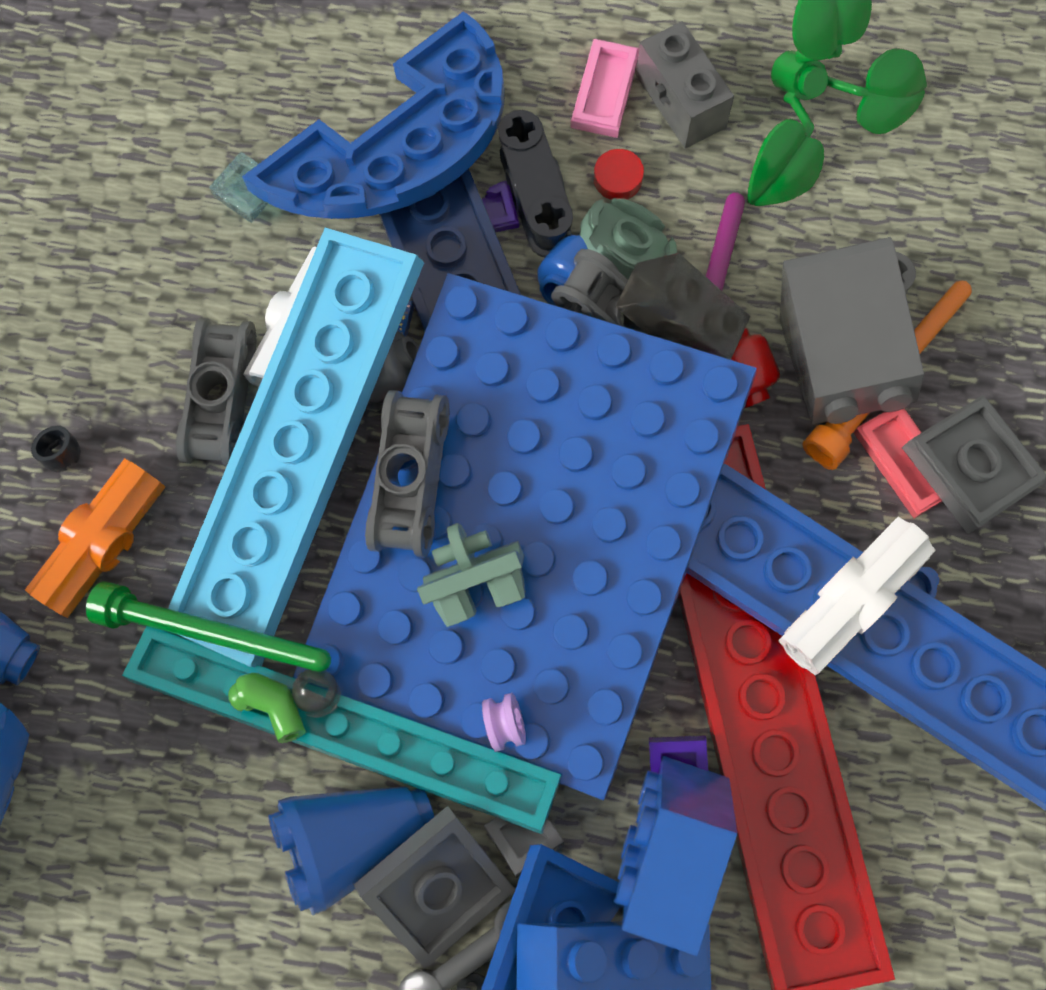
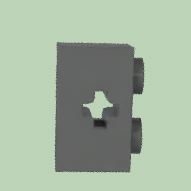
M681 21L641 41L639 44L636 76L683 147L686 149L727 128L734 95L684 22Z

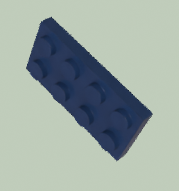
M469 169L433 196L409 206L379 214L391 247L416 254L424 262L411 295L424 333L448 273L521 295Z

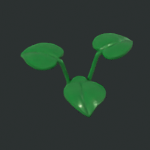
M798 0L792 26V37L797 51H786L776 59L772 67L771 79L776 88L786 92L784 102L792 106L801 123L794 119H785L777 124L765 138L756 157L749 181L747 202L749 204L765 206L792 200L809 191L821 173L824 162V148L819 140L810 137L814 131V124L802 106L800 99L810 100L816 98L825 91L827 86L863 97L857 109L856 120L863 129L874 134H885L896 129L906 122L920 106L925 95L927 81L921 60L909 50L894 48L880 55L868 70L866 87L857 86L828 76L825 66L819 61L840 57L842 45L852 44L864 35L871 17V0Z

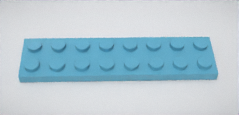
M324 228L168 609L272 636L275 635L424 265V262L416 254ZM182 636L249 667L262 666L265 659L261 656Z

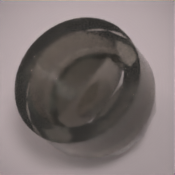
M307 669L301 672L293 683V700L297 707L308 716H325L332 712L339 703L341 695L339 684L327 670L317 672ZM310 682L327 688L328 692L323 697L304 689V686Z

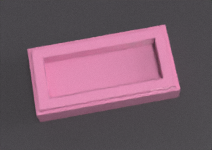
M593 39L571 118V128L618 138L637 67L639 48Z

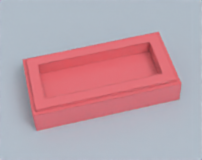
M905 409L895 412H883L857 427L853 433L914 519L943 502L901 448L909 440L922 433Z

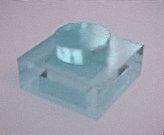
M240 152L209 188L217 200L252 223L269 203L248 191L242 176L259 163L243 152Z

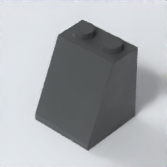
M883 238L783 261L780 323L812 425L823 422L832 424L844 423L852 420L857 415L878 410L895 412L906 408L911 403L917 402L924 371L892 238Z

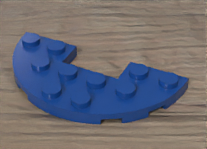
M463 11L393 63L396 79L412 89L416 94L351 143L318 119L242 176L248 191L259 199L285 211L327 219H349L387 213L433 196L436 192L460 177L475 163L493 139L499 126L504 109L505 87L502 67L492 39L475 19Z

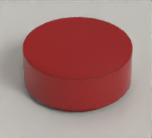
M612 149L603 153L596 161L594 168V184L597 191L610 200H613V198H632L642 186L643 164L636 154L626 149Z

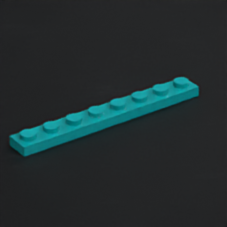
M146 626L122 674L124 678L135 684L275 735L268 713L255 708L251 711H238L229 702L228 692L230 687L236 683L237 678L244 674L256 672L287 685L291 690L306 731L303 736L292 742L540 834L543 833L560 785L561 774L498 751L495 752L487 747L259 665L249 667L198 643Z

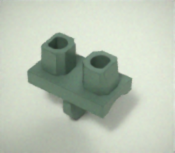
M456 523L447 527L450 544L432 550V554L437 566L454 560L457 561V564L425 575L423 577V585L417 587L423 605L433 602L443 622L449 627L475 616L477 610L468 590L472 586L487 582L496 607H503L525 598L526 590L521 570L524 554L519 541H515L474 556L475 552L492 546L487 531L484 530L467 537L462 525Z

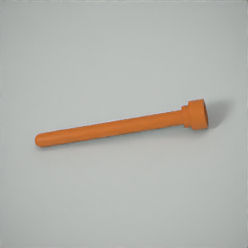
M960 280L955 282L914 329L919 354L923 352L970 297L972 288L967 281ZM869 413L857 415L852 420L844 423L832 424L827 422L825 425H817L803 441L804 451L824 468L835 470L850 453L851 434Z

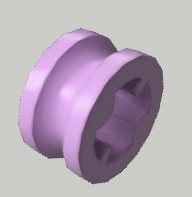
M513 693L505 694L503 701L500 703H495L492 698L483 700L484 724L494 751L504 750L505 744L509 741L514 742L516 746L525 745V728L515 695Z

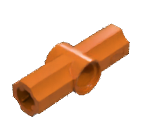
M124 458L90 504L85 503L78 506L67 516L58 533L60 544L26 587L25 591L43 605L68 618L102 572L114 569L120 562L116 558L123 549L128 551L131 548L134 540L132 531L160 496L165 486L145 470Z

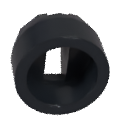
M51 426L44 429L36 436L31 446L32 456L44 468L53 472L68 470L67 467L71 466L73 462H78L81 453L76 438L63 426ZM58 445H61L62 448L57 453L52 451Z

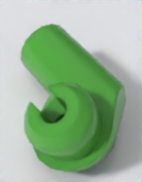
M254 672L239 676L236 683L230 687L228 692L229 702L236 710L251 711L255 708L268 713L279 743L293 741L305 734L306 731L291 690L287 685Z

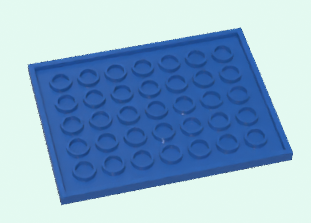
M448 273L402 391L403 397L432 400L435 395H446L449 400V426L443 444L434 511L435 529L430 552L427 557H416L413 550L383 547L381 551L375 552L367 548L365 530L368 512L372 504L378 461L377 456L306 641V645L328 651L331 656V664L328 669L322 672L297 666L293 678L492 750L494 749L490 744L484 724L482 702L485 699L492 698L495 703H500L503 701L505 694L513 693L522 714L526 743L525 745L516 746L514 742L509 741L505 744L504 750L498 752L561 774L560 784L603 801L606 800L753 385L757 368ZM409 460L401 466L398 473V481L401 487L408 486L416 480L419 473V465L416 460ZM460 523L467 537L484 530L487 531L492 546L475 552L474 556L519 541L524 554L521 570L526 590L525 598L503 607H496L487 582L472 586L468 590L477 610L475 616L449 627L443 622L433 602L423 605L417 591V587L423 585V577L457 564V561L454 560L437 566L432 554V550L450 544L447 534L448 526ZM393 527L392 530L408 531L409 528Z

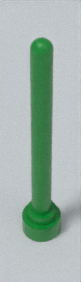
M107 581L100 582L92 589L87 599L86 615L88 620L93 624L115 629L121 625L125 626L133 622L317 672L325 671L331 664V656L325 649L137 601L134 594H131L128 587Z

